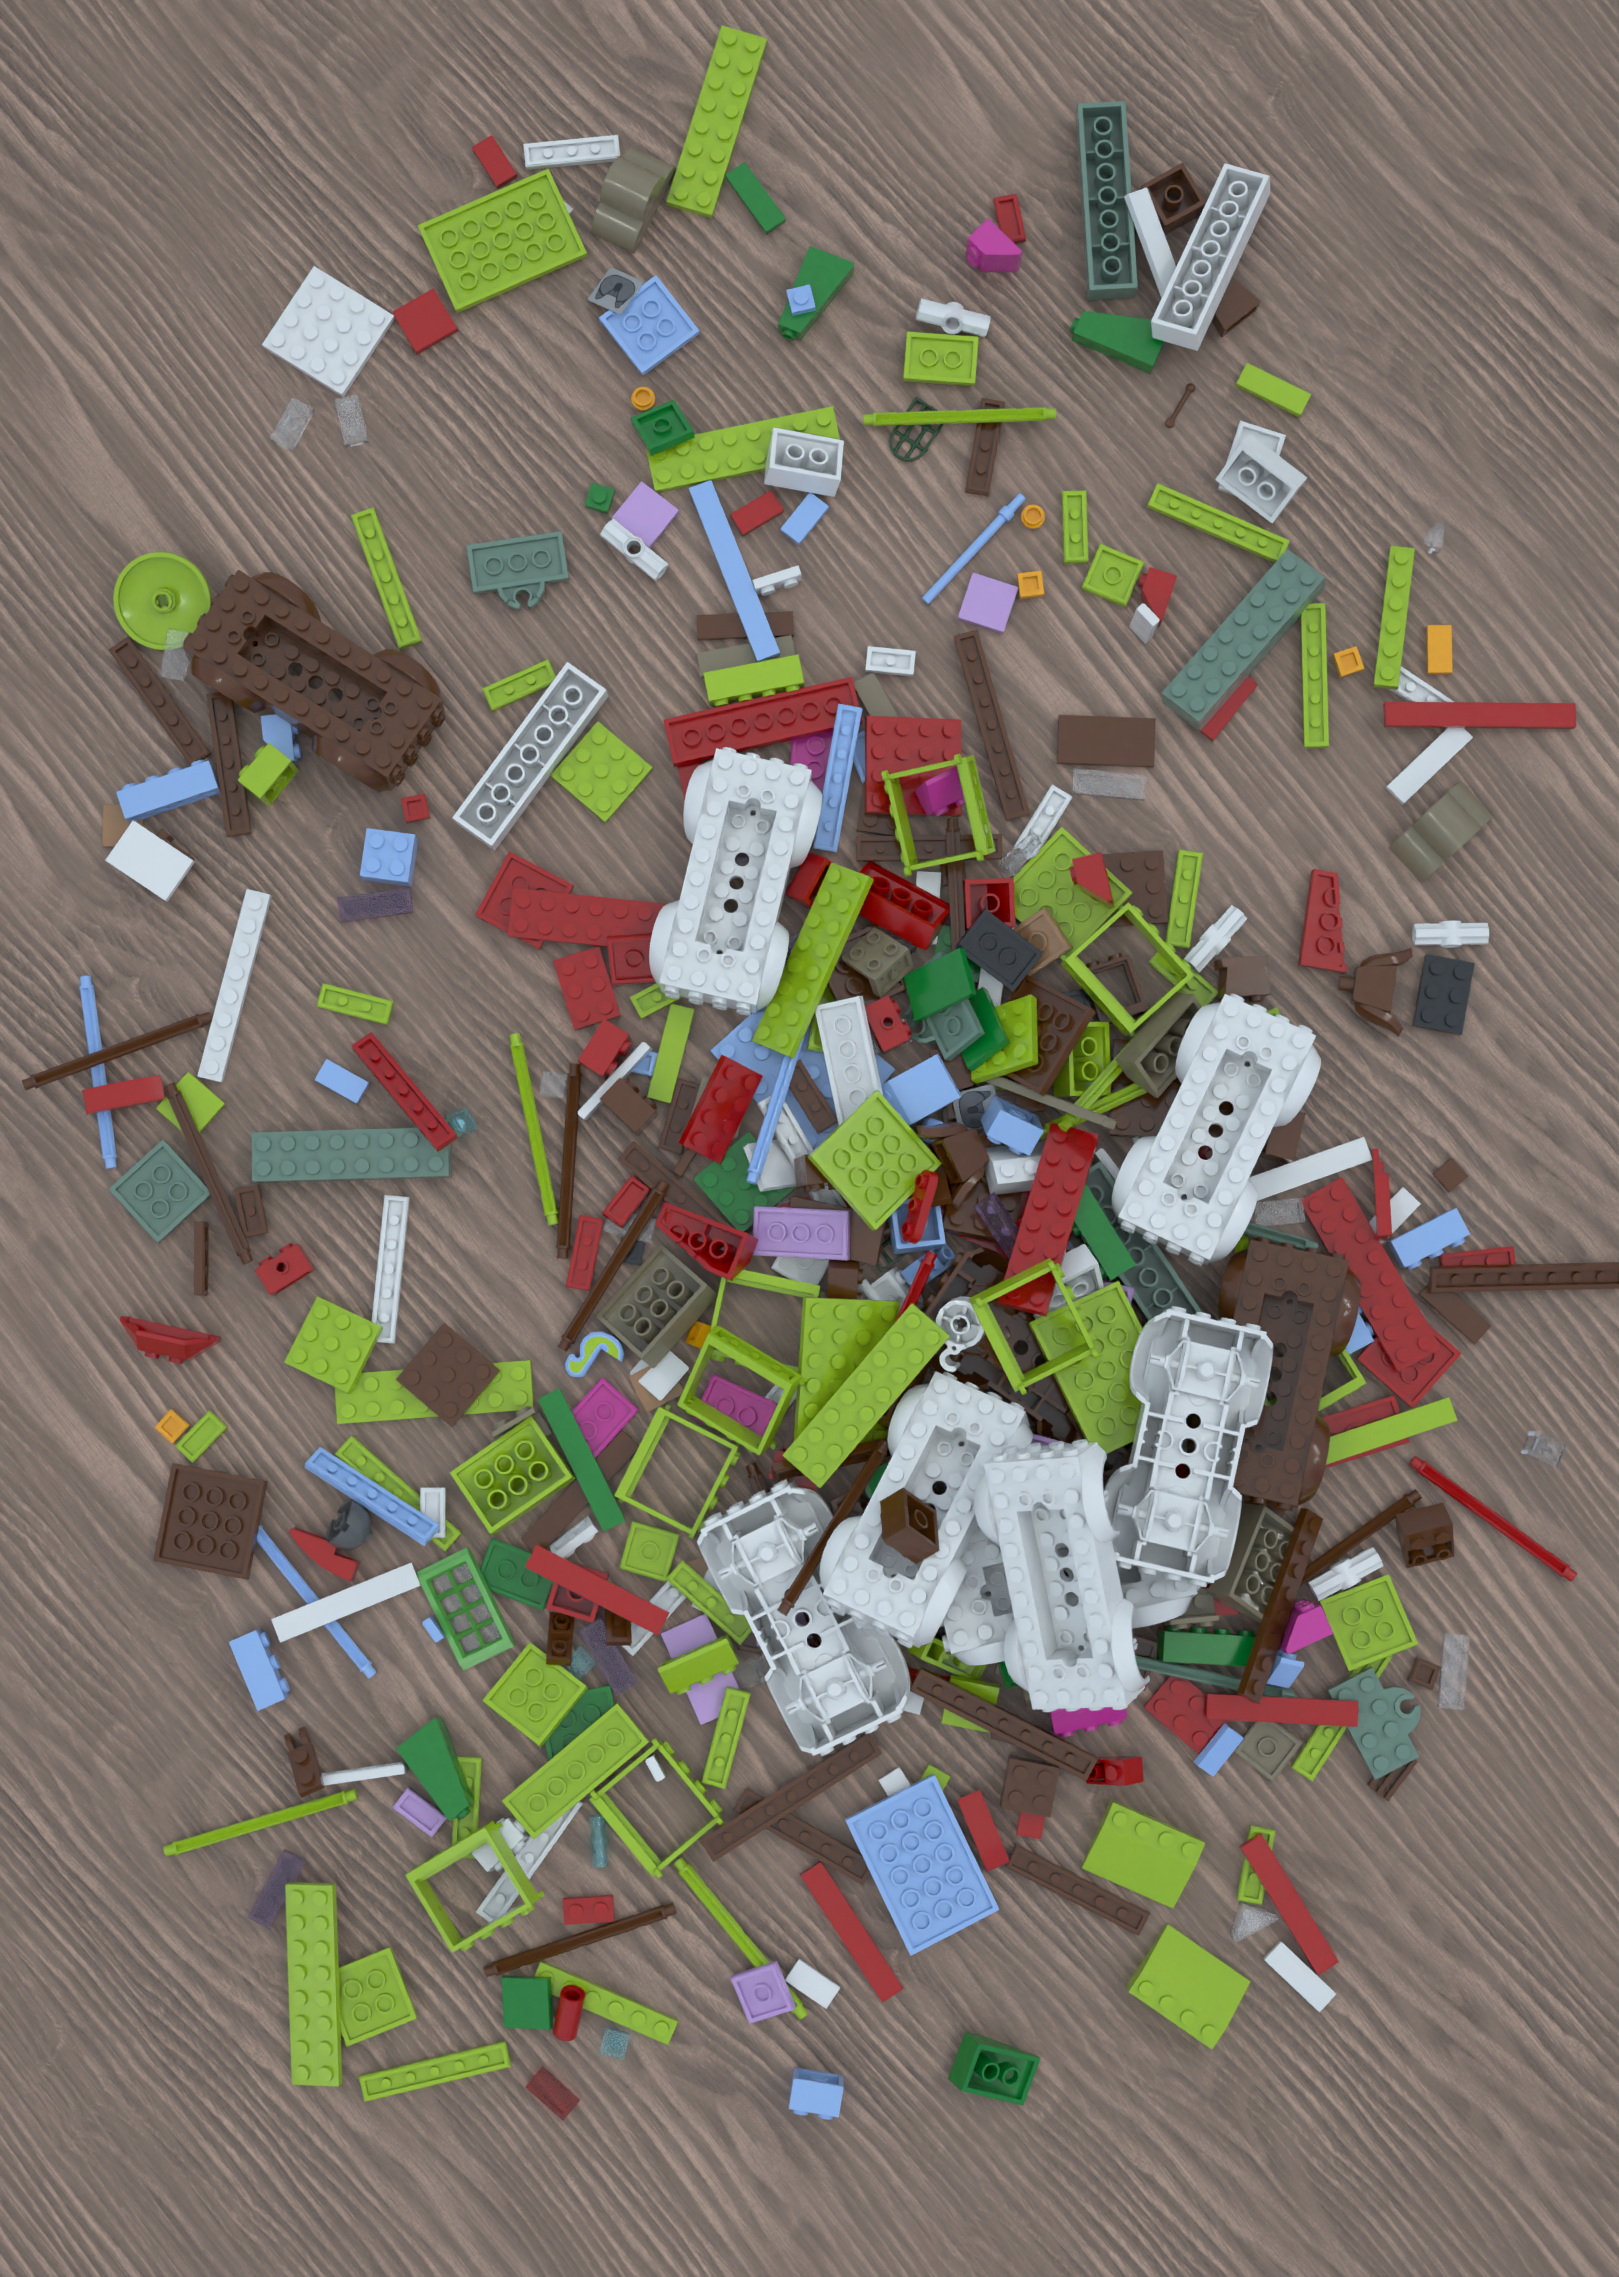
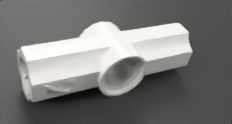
M922 298L916 313V320L942 326L946 333L957 334L961 331L984 338L987 335L991 318L988 315L964 310L963 306L957 302H950L945 305Z
M615 519L609 521L600 533V536L621 552L628 562L635 564L654 581L660 579L669 567V564L647 547L641 538L634 536ZM632 546L641 548L637 554H630L628 550Z
M1231 905L1215 924H1212L1200 937L1198 944L1191 949L1183 960L1199 974L1215 955H1218L1230 942L1231 936L1245 923L1247 918L1244 913Z
M1442 921L1439 924H1414L1412 929L1413 946L1440 945L1442 948L1461 947L1462 945L1488 944L1489 939L1488 923Z
M1371 1547L1352 1558H1346L1330 1567V1570L1307 1583L1317 1601H1320L1340 1589L1345 1590L1361 1581L1360 1578L1384 1565L1374 1547Z

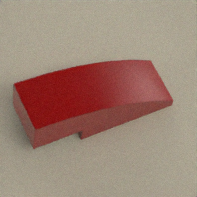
M160 1075L82 1090L86 1114L131 1108L137 1105L161 1102L165 1099Z
M296 1527L290 1529L289 1534L298 1546L321 1567L350 1582L355 1579L361 1561L339 1554V1548L329 1544V1541H326L324 1537Z
M978 1790L957 1799L987 1872L1009 1863L1010 1860L981 1791Z

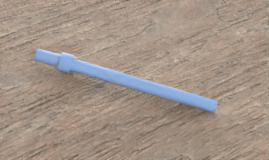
M1021 493L1007 506L1004 505L1000 509L994 521L922 597L926 604L929 605L996 531L1015 516L1014 512L1026 500Z

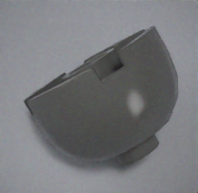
M348 1499L338 1509L337 1512L340 1513V1516L336 1521L332 1519L326 1535V1541H329V1544L342 1550H353L363 1542L367 1543L373 1533V1530L370 1529L372 1521L368 1510L359 1503Z

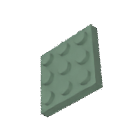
M164 1139L109 1188L110 1192L157 1243L162 1242L211 1197L206 1184Z

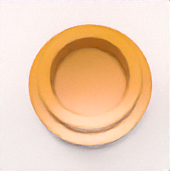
M639 387L633 391L631 401L637 410L647 411L654 406L655 395L650 388Z
M1028 505L1023 509L1021 521L1025 527L1037 529L1044 523L1045 513L1040 506Z

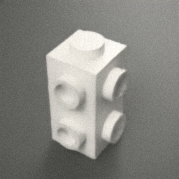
M502 1818L498 1821H501L503 1824L499 1831L512 1853L517 1854L527 1845L525 1841L530 1836L517 1819L507 1818L505 1820V1818ZM489 1843L484 1844L471 1853L487 1872L494 1870L498 1872L503 1868Z

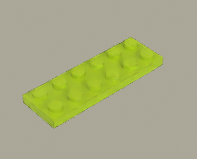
M616 1703L506 1796L502 1802L534 1840L649 1743V1740L620 1704Z

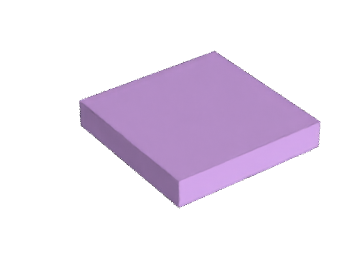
M641 481L613 515L612 519H615L634 536L641 538L644 544L651 548L679 514V510Z
M972 573L958 620L1003 634L1018 587Z
M777 1960L734 1974L730 1978L749 2024L792 2011L796 2007Z

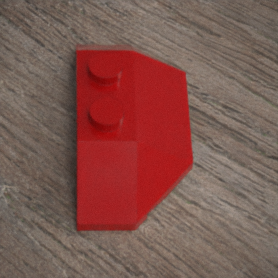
M127 1316L120 1317V1322L138 1350L145 1351L144 1356L159 1359L160 1355L169 1356L168 1361L183 1364L184 1360H193L221 1341V1336Z

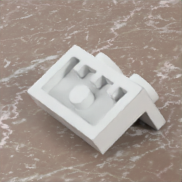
M896 1266L872 1283L871 1287L881 1300L899 1301L900 1311L910 1286L900 1274L902 1270H899ZM920 1295L916 1304L919 1309L924 1307L922 1295Z

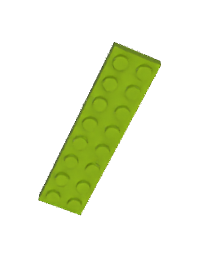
M721 26L666 201L667 206L713 218L764 55L767 38Z
M833 406L695 434V438L652 456L646 449L655 492L660 493L698 485L709 480L714 482L765 471L773 427L840 440Z
M831 862L783 969L776 993L766 1007L754 1034L753 1042L792 1059L795 1058L874 881L873 878Z
M912 1303L782 1456L821 1488L951 1335Z
M531 1360L493 1363L501 1371L464 1415L519 1411L526 1406L533 1408ZM403 1370L361 1373L351 1394L335 1387L337 1424L439 1416L396 1380Z
M289 1882L285 1884L292 2085L339 2087L342 2084L336 1883Z

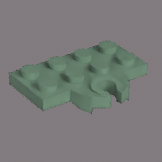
M562 531L466 545L474 595L498 591L501 600L514 610L521 611V606L516 600L520 593L530 595L527 603L529 609H532L541 602L545 594L546 584L569 580Z
M939 952V953H937L933 958H931V959H930L927 963H925L923 966H925V965H927V964H929V963H931V962L937 960L938 958H940V957L946 955V952ZM966 999L922 1021V1031L914 1033L911 1037L918 1043H937L944 1059L951 1061L985 1033L969 999ZM909 1005L904 1014L907 1015L909 1028L916 1029L920 1022L914 1020L912 1008Z
M1372 1667L1327 1689L1331 1699L1358 1701V1727H1346L1375 1780L1419 1757L1408 1734L1416 1728L1420 1720V1705H1413L1412 1709L1407 1713H1403L1400 1710V1703L1403 1700H1412L1415 1697L1411 1692L1399 1686L1383 1688Z

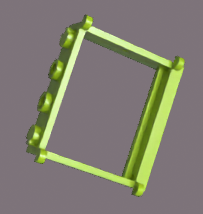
M956 754L953 760L891 774L888 773V770L882 771V778L885 781L884 788L886 793L889 794L891 802L890 814L895 819V836L901 845V862L904 863V874L906 877L912 876L911 870L976 857L978 861H983V855L996 851L974 755L961 758L960 754ZM957 765L976 850L918 862L899 777Z
M1129 902L1125 906L1122 905L1114 916L1068 957L1064 954L1060 957L1062 961L1060 963L1061 966L1125 1037L1127 1035L1133 1037L1135 1035L1134 1030L1184 984L1189 986L1192 983L1190 979L1194 976L1190 965L1185 960H1180L1176 956L1174 947L1169 942H1164L1159 937L1158 929L1153 924H1148L1142 918L1143 913L1141 910ZM1122 914L1133 923L1182 978L1136 1021L1077 956Z
M1050 1258L969 1298L1015 1392L1020 1390L1022 1395L1027 1393L1025 1387L1093 1354L1095 1359L1100 1357L1093 1345L1097 1340L1091 1328L1086 1330L1083 1324L1086 1321L1083 1311L1080 1307L1075 1308L1072 1302L1076 1297L1070 1285L1064 1286L1061 1278L1065 1277L1059 1263L1054 1264ZM1051 1271L1086 1343L1023 1374L988 1302Z
M742 1270L732 1281L721 1277L710 1332L714 1326H718L727 1282L802 1298L824 1297L825 1292H820L821 1286L747 1270ZM713 1350L710 1359L725 1362L726 1357H731L721 1351ZM735 1360L734 1364L744 1366ZM785 1365L798 1373V1367Z
M714 1326L706 1337L677 1405L686 1410L687 1414L696 1416L704 1421L707 1426L717 1429L725 1434L728 1439L740 1443L749 1452H754L760 1456L768 1448H776L778 1443L774 1440V1437L798 1384L804 1386L806 1379L724 1328ZM714 1348L784 1389L763 1437L695 1396V1391Z
M666 1405L665 1409L658 1407L614 1496L619 1498L618 1502L623 1504L625 1501L689 1533V1538L693 1539L696 1532L701 1533L700 1530L705 1525L704 1521L707 1519L704 1516L707 1510L712 1511L719 1497L715 1496L718 1488H724L730 1475L726 1474L729 1466H735L741 1453L737 1450L740 1443L736 1442L734 1444L670 1412L671 1406ZM670 1418L732 1449L693 1528L631 1497Z
M654 1738L651 1740L653 1744L599 1790L595 1791L593 1789L589 1792L591 1795L589 1800L652 1877L656 1875L658 1878H661L663 1876L661 1870L716 1823L722 1826L725 1822L722 1820L723 1815L720 1812L723 1809L714 1798L710 1801L705 1795L707 1789L700 1780L694 1781L689 1775L691 1770L683 1760L678 1762L673 1755L675 1753L673 1747L667 1741L662 1742L660 1738L658 1740ZM657 1748L713 1815V1818L662 1861L605 1793Z
M494 1821L489 1822L416 1866L405 1875L452 1953L458 1949H461L462 1952L469 1949L475 1944L473 1940L481 1937L482 1940L486 1939L495 1932L494 1928L499 1925L502 1928L508 1926L515 1921L514 1916L520 1913L522 1916H525L535 1909L533 1904L545 1895L543 1890L538 1893L535 1891L500 1833L499 1828L503 1826L501 1821L496 1824ZM489 1843L524 1902L461 1938L426 1879L484 1844Z

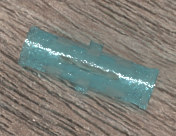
M602 1815L589 1816L591 1828L589 1845L592 1846L593 1867L609 1866L607 1857L609 1837H606L605 1818Z

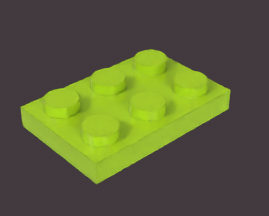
M907 332L903 381L975 387L979 337Z

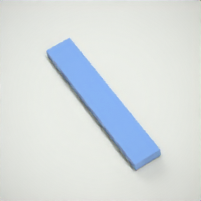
M838 704L822 792L821 812L813 843L814 849L837 852L862 708L843 704Z
M321 1447L305 1463L307 1470L423 1546H426L440 1529L438 1523Z

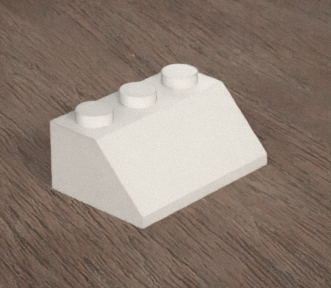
M773 427L766 461L764 484L835 497L841 481L844 441Z
M1250 434L1239 445L1215 480L1269 522L1273 523L1304 484L1307 477Z
M1045 1141L1037 1142L1030 1156L1024 1153L1018 1155L1012 1152L1008 1145L986 1148L989 1161L984 1165L990 1195L1031 1191Z
M1085 1244L1065 1253L1061 1266L1065 1277L1061 1279L1064 1286L1070 1285L1076 1297L1072 1302L1104 1288L1099 1264ZM1057 1283L1048 1314L1067 1305ZM1033 1314L1035 1319L1042 1317L1041 1315Z

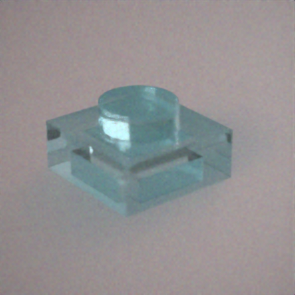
M467 1107L444 1117L445 1121L457 1134V1138L467 1135L478 1128Z
M580 1645L572 1653L571 1666H566V1668L574 1677L580 1680L597 1662Z
M606 2027L599 2054L624 2060L630 2033Z

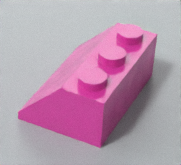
M1305 1599L1294 1602L1278 1648L1279 1650L1290 1654L1334 1634L1321 1605L1312 1601H1305Z
M1104 1707L1097 1711H1091L1089 1708H1080L1070 1712L1066 1711V1709H1057L1048 1712L1053 1733L1055 1735L1059 1734L1060 1737L1074 1735V1730L1082 1728L1084 1732L1099 1729L1098 1725L1108 1723V1726H1116L1123 1723L1122 1719L1128 1718L1126 1708L1113 1710L1112 1707Z

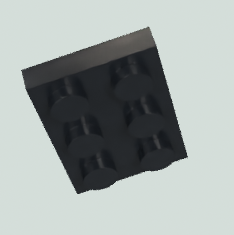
M985 908L955 946L956 949H965L966 957L1013 992L1043 954L1041 950Z
M1426 954L1412 1026L1462 1035L1475 963Z

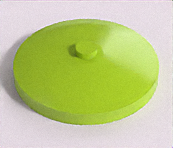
M152 552L136 558L123 569L114 588L113 602L120 625L132 639L152 649L171 650L184 646L183 642L189 633L193 634L198 627L197 622L204 613L207 614L212 607V595L205 576L190 560L175 553Z

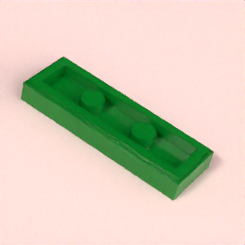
M745 162L725 175L728 183L766 235L786 222L784 215Z

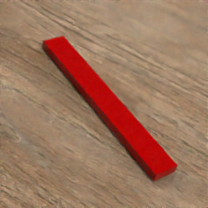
M1385 702L1383 704L1384 727L1576 728L1575 703Z

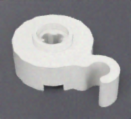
M960 1296L951 1299L940 1309L936 1317V1323L951 1335L945 1342L948 1347L940 1355L941 1366L950 1372H954L960 1367L959 1362H954L950 1359V1354L957 1355L963 1349L974 1346L985 1335V1331L969 1301L971 1297ZM957 1319H965L967 1325L964 1328L960 1327Z

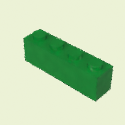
M1085 1184L1072 1232L1076 1237L1080 1235L1087 1248L1097 1260L1102 1279L1106 1278L1108 1281H1111L1136 1264L1090 1189Z
M1166 1625V1630L1158 1629L1156 1659L1163 1662L1246 1666L1256 1635H1253L1252 1630H1238V1634H1230L1229 1629L1214 1628L1213 1633L1205 1632L1203 1627H1190V1631H1181V1629H1174L1171 1625Z

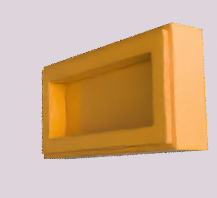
M1452 625L1426 626L1427 674L1453 673Z

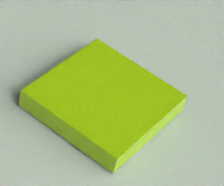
M1100 544L1081 590L1126 608L1144 561Z
M187 1072L176 1086L178 1091H181L200 1134L226 1104L190 1072ZM166 1096L156 1109L181 1130Z
M632 1521L619 1569L667 1582L666 1578L670 1572L680 1534Z
M951 1675L950 1682L996 1705L1000 1684ZM943 1709L942 1724L990 1733L980 1726Z

